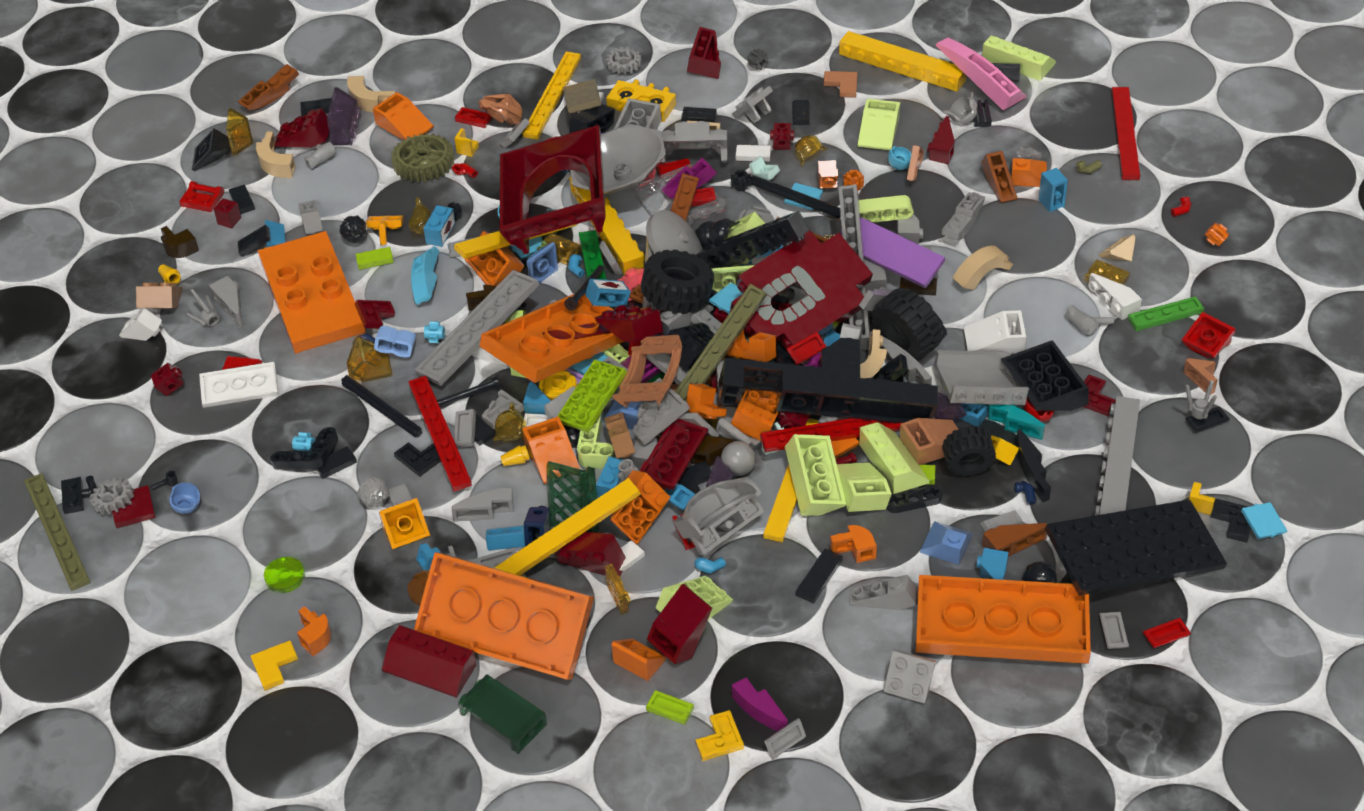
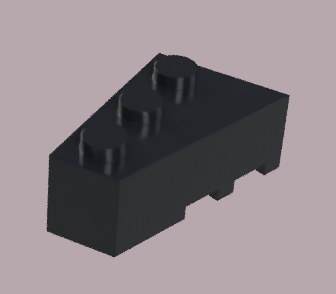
M601 104V106L586 109L573 115L569 120V134L599 125L601 133H605L614 123L615 109Z

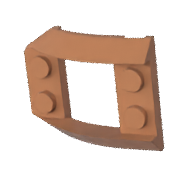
M679 335L646 337L640 341V346L632 347V356L627 374L619 386V393L614 394L613 399L625 408H627L630 402L654 400L657 401L659 406L670 390L678 370L682 352V343ZM672 353L669 367L661 382L641 383L647 354Z

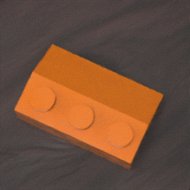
M483 231L480 236L487 235L490 233ZM508 246L465 259L486 285H494L496 287L512 270L521 272L524 268V264Z

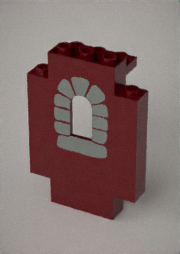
M809 230L804 234V239L796 243L793 240L791 244L782 247L738 276L737 288L742 294L750 284L767 294L744 327L746 334L750 337L759 332L776 335V344L782 340L784 348L787 349L815 332H818L821 337L862 309L859 304L863 300L864 295L859 289L871 282L873 273L839 232L825 242L820 243ZM797 282L807 296L786 310H775L771 305L772 298ZM739 296L731 302L730 312L732 311L736 303L739 301L741 296Z

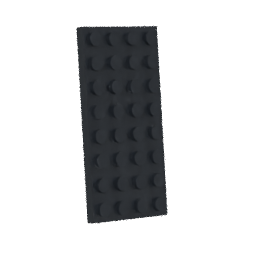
M1190 499L1049 523L1045 527V531L1079 596L1224 569L1227 565Z

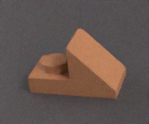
M1192 358L1186 359L1183 373L1205 393L1210 381L1213 380L1214 384L1210 395L1215 393L1217 379L1213 374L1216 362Z

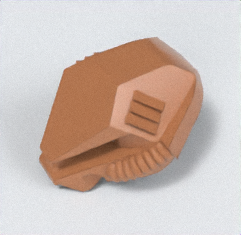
M510 94L484 96L483 100L478 101L479 108L485 110L493 119L500 123L506 121L511 125H515L522 118V108Z

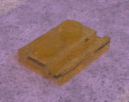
M550 233L541 242V246L537 247L538 250L554 242L557 261L568 265L569 258L573 254H578L581 250L580 244L554 233Z
M1097 259L1088 270V273L1085 274L1084 280L1089 282L1090 274L1094 273L1124 285L1129 279L1130 272Z
M613 564L604 566L606 570V585L620 614L628 613V604L631 603L630 597L623 587L620 576L617 575Z

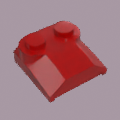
M1202 312L1182 338V342L1190 350L1206 358L1215 359L1221 350L1231 343L1232 336L1236 330L1234 327Z

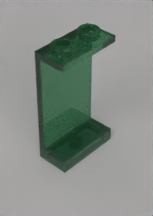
M488 674L479 679L467 694L462 695L458 702L460 715L464 717L470 712L510 740L511 748L517 754L547 725L544 711Z

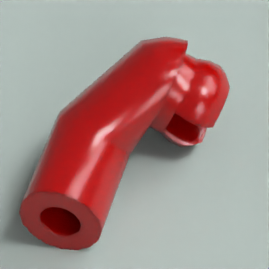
M456 163L452 166V171L457 175L468 174L472 178L478 175V171L466 163Z
M1184 196L1180 198L1181 203L1179 207L1171 209L1173 217L1190 211L1192 205L1190 197Z

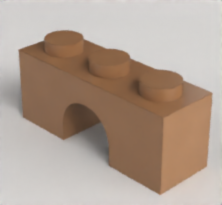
M623 412L604 418L616 458H628L633 453H636Z

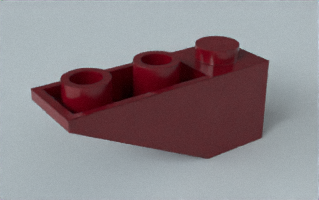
M946 116L943 122H940L938 132L934 133L932 143L928 144L927 152L929 153V160L949 165L954 155L955 140L949 116Z

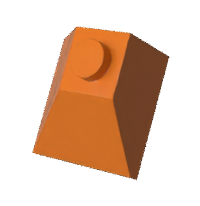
M1013 158L1011 166L1013 186L1040 187L1041 173L1047 170V162Z

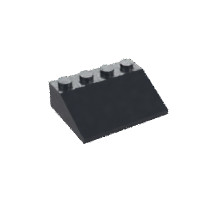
M1053 340L1001 358L1002 364L1017 385L1029 388L1027 399L1035 410L1072 411L1089 404V388Z

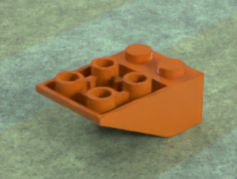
M398 92L373 108L375 124L400 139L407 140V136L411 138L413 135H420V133L424 135L434 128V125L407 97Z
M746 389L731 424L743 434L761 441L760 433L771 431L779 413L776 411V392Z
M559 416L522 428L524 444L544 484L581 472Z
M632 470L627 478L637 487L641 495L612 513L610 520L637 545L671 497L646 472Z

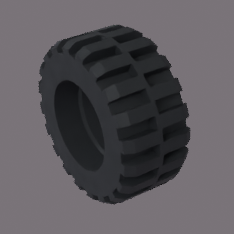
M675 249L672 251H659L650 256L645 263L641 291L649 303L652 302L653 306L656 308L660 307L663 311H671L675 314L677 312L682 314L694 313L701 310L709 302L714 282V272L703 258H698V255Z
M894 289L875 304L873 308L872 322L875 325V330H880L881 336L897 344L917 361H920L938 347L943 338L941 322H939L938 316L932 310L931 305H928L923 297H919L916 292H911L910 289Z

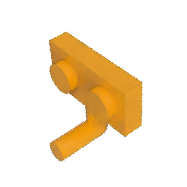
M404 215L369 216L366 220L367 228L379 230L380 244L385 245L387 244L386 227L392 230L399 229L404 223Z

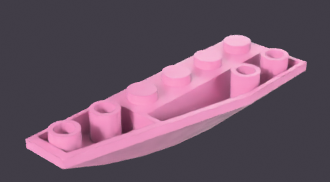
M950 38L936 43L935 46L1002 110L1013 106L1027 97L997 67L974 50Z

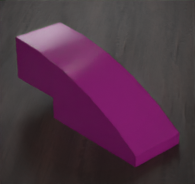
M701 158L691 169L685 166L661 190L670 199H674L682 173L699 178L697 188L705 184L717 173Z
M747 677L732 684V698L752 718L775 731H779L788 725V719L765 689L757 693Z

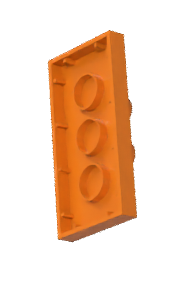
M326 231L258 250L260 262L295 354L366 333L356 309L355 300Z
M584 294L578 301L577 308L573 311L565 307L564 302L568 298L565 297L482 333L479 347L536 383L560 371H565L583 360L591 359L594 355L624 341L613 333L574 339V331L583 334L595 333L599 328V323L595 320V317L602 315L603 311L614 310L609 306H593ZM590 323H595L596 325L593 328H583L579 326ZM552 330L565 331L571 335V338L557 339L549 335L548 332Z
M435 552L414 630L474 650V652L570 680L573 679L594 596Z
M919 575L916 653L1089 664L1091 654L1089 594L1079 596L1074 585L1066 583Z

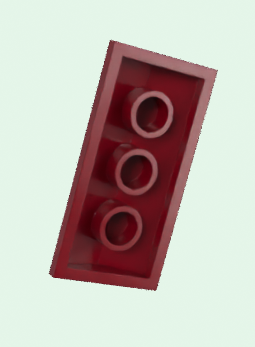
M677 418L665 429L640 472H646L662 489L674 490L708 433V428Z

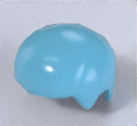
M894 146L888 154L889 164L897 170H905L909 168L912 153L906 148Z

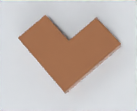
M825 71L824 86L840 87V97H856L857 72Z
M913 145L907 175L908 181H916L918 167L922 164L924 150L920 146Z

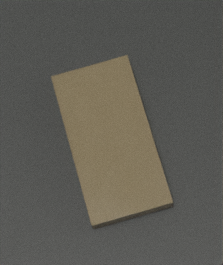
M595 79L564 87L567 108L570 114L601 106Z

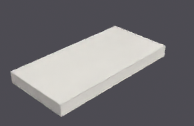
M275 362L199 374L203 408L279 396Z

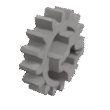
M621 47L619 50L614 48V52L609 51V54L606 55V66H608V70L612 69V73L617 71L618 74L624 72L626 75L627 72L633 73V70H638V67L641 66V55H639V51L635 52L634 48L631 50L629 47L626 49Z
M115 477L109 482L107 479L105 483L98 484V489H93L94 494H90V502L96 512L100 511L101 514H104L107 511L109 515L115 510L117 513L119 508L124 509L126 508V503H131L129 498L134 497V490L128 480L124 481L123 478H120L117 481Z

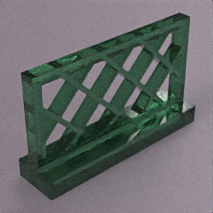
M548 461L546 469L549 526L556 527L562 521L555 520V515L559 514L565 521L569 516L563 510L567 508L574 515L578 511L572 506L576 503L583 509L597 499L595 468L588 466L585 470ZM553 470L559 471L561 476L558 477ZM570 475L579 476V481L576 482ZM565 478L571 484V486L567 487V485L562 481V479ZM557 483V485H558L563 491L559 492V491L554 487V484ZM573 488L580 493L579 497L571 491ZM566 493L572 501L568 502L562 495ZM558 499L564 506L560 508L554 500ZM599 523L586 532L597 533Z

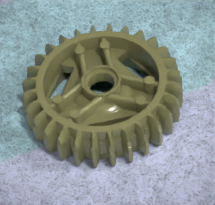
M420 133V135H413L411 138L407 136V140L402 139L401 143H397L394 151H392L391 160L394 171L398 176L400 175L401 179L405 178L406 181L411 179L412 183L414 181H418V183L424 181L426 183L427 180L433 182L435 178L439 180V176L444 177L445 173H449V169H452L455 156L452 144L445 137L435 136L434 133L428 135V133L422 135Z

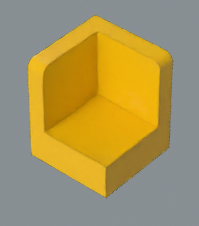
M463 128L459 130L454 138L457 154L472 157L479 147L478 141L466 138L465 129Z
M991 435L996 459L1011 465L1019 448L1002 438Z
M1194 482L1189 499L1197 512L1211 515L1215 498L1200 494L1202 483Z

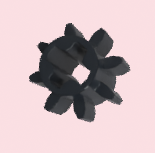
M737 170L734 175H731V187H735L737 191H745L748 186H751V174H747L745 170Z

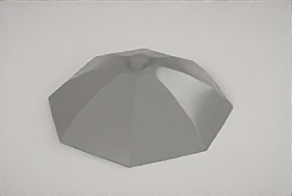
M629 124L601 134L604 194L610 195L640 185L660 164L666 155L660 130ZM570 170L573 186L590 190V177L582 172Z

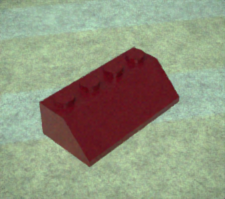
M399 625L388 642L382 672L457 698L477 665L474 650Z

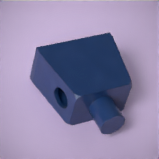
M545 506L529 508L524 521L525 546L538 539L535 537L537 532H539L538 536L541 537L551 530L549 508Z

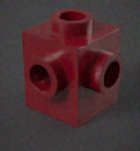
M774 123V130H770L773 150H790L791 140H794V130H791V123Z
M166 363L151 375L154 387L165 396L170 395L184 384L182 371L170 363Z
M779 412L777 417L779 418L778 423L781 428L787 429L805 426L809 415Z

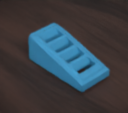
M949 403L945 408V412L973 426H980L988 416L989 407L983 404Z

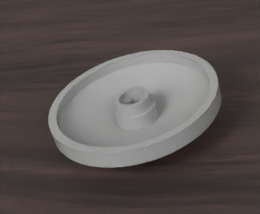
M660 210L648 219L646 234L654 254L663 250L672 251L673 249L681 252L687 251L689 254L695 255L702 251L700 241L693 229L676 213Z

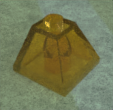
M356 336L347 360L349 376L362 382L391 377L393 374L388 353H381L375 350V343Z

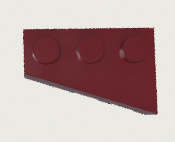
M699 27L689 56L687 72L719 79L721 61L719 60L715 30Z
M584 532L554 552L560 563L618 580L623 572L620 571V568L626 559L615 536L608 533Z

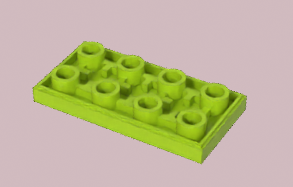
M594 359L557 415L562 424L588 433L626 376V369Z

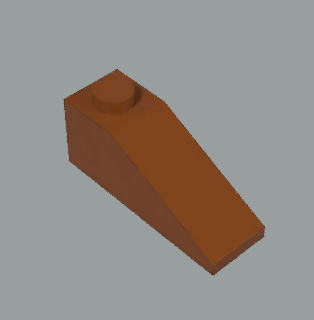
M1003 151L986 154L981 163L985 176L999 202L1005 203L1017 200L1018 198Z
M1047 523L1000 525L996 528H991L983 533L982 547L1009 552V557L1047 539L1045 531Z

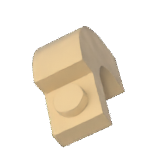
M348 76L347 85L351 102L363 111L373 112L375 106L395 94V91L368 90L364 76Z
M267 131L262 142H256V152L261 168L266 173L275 177L293 178L296 168L293 154L274 152V133Z
M986 246L971 254L961 264L952 278L964 288L975 290L980 280L990 270L994 268L1010 270L1013 263L996 246Z
M873 329L869 334V353L866 361L860 364V378H872L881 369L885 361L887 349H880L883 345V336H880V330Z

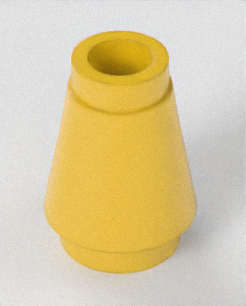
M165 264L159 266L158 272L165 283H176L177 285L180 282L181 276L178 270Z
M519 445L500 456L504 467L524 464L530 460L526 445Z

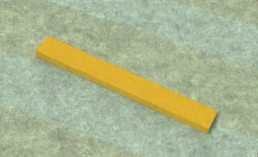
M565 52L532 113L528 126L522 132L523 137L539 140L564 92V87L568 85L581 60V54Z
M575 224V225H572V226H569V227H565V228H562V229H558V230H555V231H551V232H548V233H544V234H541V235H537V236H534V237H530L529 240H530V239H533V238H536V237L543 236V235H547V234H550V233H553V232H557V231H560V230H563V229H567V228H570V227H573V226H577L578 224ZM500 231L456 243L454 244V250L466 259L510 246L511 244L503 237Z
M808 419L806 425L818 424L819 420ZM789 464L763 533L764 539L782 543L797 504V496Z
M627 478L494 568L522 575L641 495L639 490Z

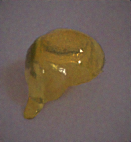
M814 135L802 137L794 147L796 155L801 161V167L804 165L805 159L820 149H828Z
M417 197L415 200L416 207L413 209V215L409 220V229L414 233L423 234V228L432 212L423 206L420 198Z
M510 403L509 410H505L498 415L495 421V432L497 435L493 438V441H515L523 437L522 428L527 427V424L521 413L515 409L513 403Z

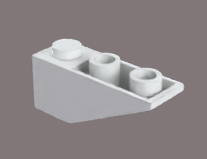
M1094 273L1090 274L1089 289L1121 320L1128 318V314L1140 311L1142 299L1130 287Z

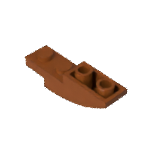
M286 64L266 83L260 81L238 103L248 110L258 109L272 103L290 90L288 84L299 75L298 71Z

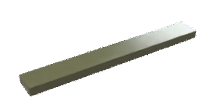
M752 284L748 286L675 392L686 403L689 384H705L767 296L766 292Z
M43 473L25 479L24 483L70 590L74 591L90 584V580Z

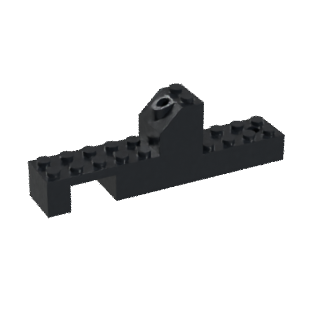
M839 338L830 346L823 348L817 367L724 358L719 377L718 406L737 408L742 390L751 389L776 392L777 412L874 420L889 423H905L916 418L933 419L938 407V386L860 378V340L852 338Z

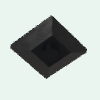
M213 128L195 147L192 170L196 171L219 160L224 154H228L231 149V138Z

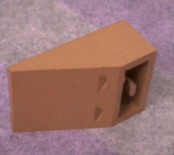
M916 418L900 425V440L917 464L923 465L945 457L942 448L943 441L947 439L946 436L948 434H952V431L959 429L953 420Z

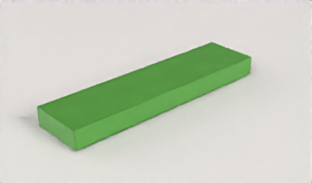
M1195 296L1128 314V320L1135 331L1201 314L1204 312V307Z

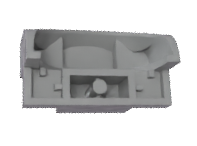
M682 121L675 123V131L665 130L661 132L666 155L660 164L665 163L668 155L675 149L710 148L718 152L721 162L728 163L727 130H710L709 122L698 121L688 123Z
M747 477L712 484L696 493L687 503L682 516L673 522L683 539L691 538L699 554L705 555L765 512L756 498L762 492Z

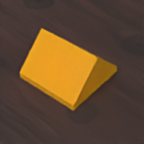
M417 498L379 511L383 531L392 549L430 536Z

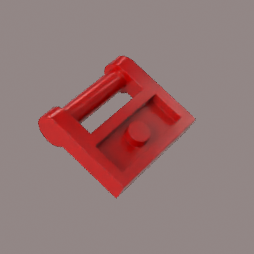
M191 181L189 188L179 200L180 206L212 212L222 198L224 188L221 186L202 185ZM196 191H202V192L212 193L213 195L204 194V193H199V192H196Z

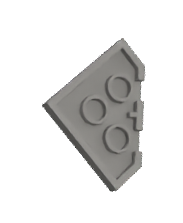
M659 377L655 382H661L662 379ZM670 388L659 406L656 400L644 401L643 404H640L637 414L638 422L637 425H634L632 432L646 445L689 410L690 407Z

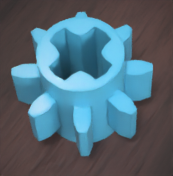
M430 321L429 325H425L424 338L429 339V343H440V339H444L445 327L440 326V322Z
M299 432V436H294L292 448L297 451H309L315 438L311 437V433Z

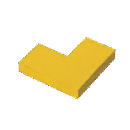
M290 640L251 655L264 691L283 684L284 679L279 667L298 660Z
M730 710L709 716L715 734L695 739L702 761L744 749L743 741Z

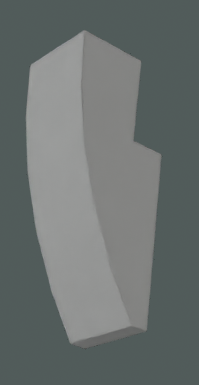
M512 487L485 491L452 505L454 522L494 519V513L514 512Z

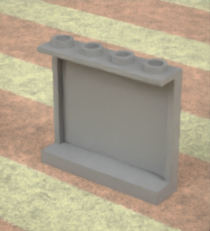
M937 350L933 367L950 403L1025 405L1029 388L1019 387L1001 362V358L1011 355L1010 352Z

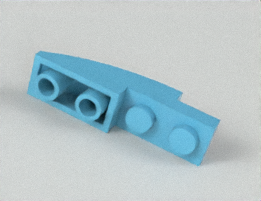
M435 246L413 259L411 284L414 300L417 305L423 301L427 302L430 300L433 289L436 286L437 275L433 271L438 260L439 250Z

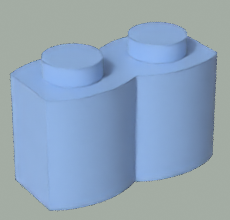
M381 326L375 338L374 349L381 353H393L399 357H410L415 346L416 334L407 330L398 331L389 326Z

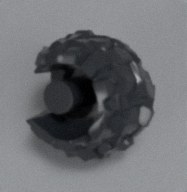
M358 215L346 217L340 225L339 232L348 242L359 243L365 240L368 234L366 233V222Z

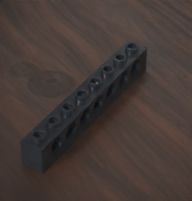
M798 210L709 245L696 255H698V258H703L711 268L731 267L735 262L740 264L746 258L751 260L758 254L760 256L764 255L769 249L775 251L781 245L785 247L791 244L793 240L795 243L805 238L804 234L810 229Z

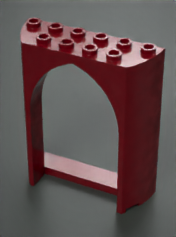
M599 125L500 154V232L512 246L515 245L522 250V253L528 254L530 237L589 220L593 221L597 233L602 232L606 211L602 142ZM561 170L578 171L590 177L591 200L529 218L530 200L537 188L549 177Z

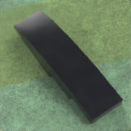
M1018 429L1016 447L1019 448L1017 453L1020 464L1028 482L1034 487V492L1044 503L1050 500L1051 486L1046 481L1047 470L1041 464L1042 453L1025 433Z

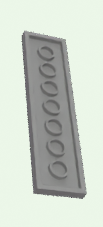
M512 270L415 369L417 375L421 377L427 376L428 380L442 386L479 348L481 334L500 326L540 285L538 280Z

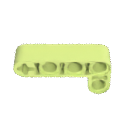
M906 195L859 200L861 217L873 223L907 219L914 213L911 200Z
M603 411L588 433L580 431L577 452L578 461L582 467L603 469L609 456L615 458L613 446L609 443L600 442L604 419Z

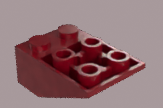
M322 108L311 110L303 117L298 116L294 121L282 124L276 136L274 146L312 148L326 141L333 123Z
M619 305L615 307L616 310L603 311L602 315L595 317L598 323L625 342L636 343L646 337L663 332L659 310L651 309V307L639 308L638 306L626 307V305Z
M682 584L653 622L647 640L674 664L690 660L694 655L713 608L685 584Z

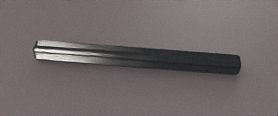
M752 175L750 178L751 185L836 218L841 217L840 207L756 175Z
M345 375L341 379L343 386L414 437H419L422 434L420 426L353 378Z

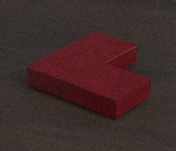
M356 300L355 302L364 328L379 329L383 326L381 317L394 318L395 316L391 301Z
M1088 374L1084 383L1089 388V404L1083 407L1109 416L1111 403L1115 404L1116 400L1100 394L1106 385L1105 380Z
M148 485L133 489L134 497L130 498L131 505L125 506L126 508L124 509L119 508L117 513L115 510L112 511L116 528L156 518Z

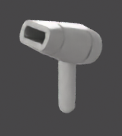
M330 142L323 145L322 143L317 144L316 150L310 156L304 158L307 167L312 170L318 164L330 159L336 154V149Z
M1073 305L1067 308L1065 318L1072 321L1082 332L1088 335L1094 334L1099 325L1113 324L1115 321L1113 317H1091L1079 311Z

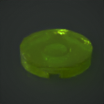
M281 557L268 564L263 576L266 586L270 590L287 593L295 590L302 584V580L305 578L303 564L298 559Z

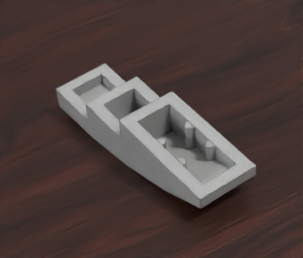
M883 287L873 291L868 290L859 306L863 310L873 311L875 304L893 290Z
M883 337V345L880 349H887L886 364L899 354H903L906 356L908 371L903 375L908 382L916 381L918 384L932 385V377L917 360L897 344Z

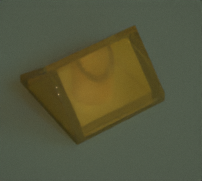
M228 108L226 132L232 155L236 156L254 144L248 118L236 110Z

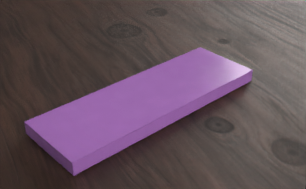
M861 217L864 259L926 288L945 262V257Z

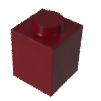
M222 198L213 209L218 225L232 229L241 219L237 202Z

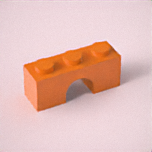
M743 329L726 353V356H737L743 360L769 362L776 357V335L759 332L751 336L748 343Z

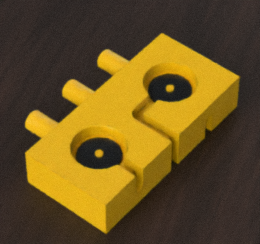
M637 79L632 83L618 80L606 97L607 106L621 112L628 98L660 104L661 122L666 121L676 106V94L670 93L668 87H664L663 90L654 89L655 85L653 83H649L647 87L641 86Z

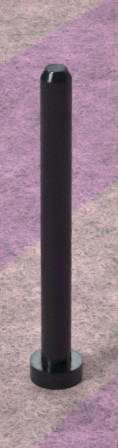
M599 265L572 297H568L565 300L564 305L568 310L573 311L577 308L578 301L587 290L589 280L597 279L604 271V266Z
M494 376L491 377V381L439 399L437 402L439 407L491 388L499 389L500 384L497 377Z

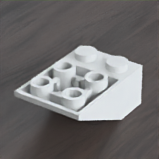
M1021 310L1001 311L964 326L967 351L1018 353L1025 350L1026 333Z

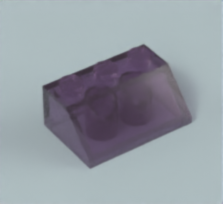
M335 87L327 117L331 142L333 145H352L353 139H356V128L359 127L358 118L361 117V107H358L356 99L340 88Z

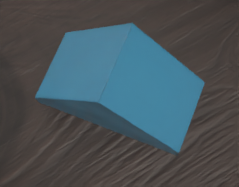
M531 381L528 384L523 401L524 412L527 414L546 415L545 405L550 400Z

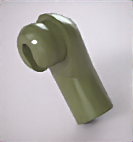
M1096 160L1090 165H1085V161H1078L1076 169L1079 173L1091 174L1100 169L1102 163Z

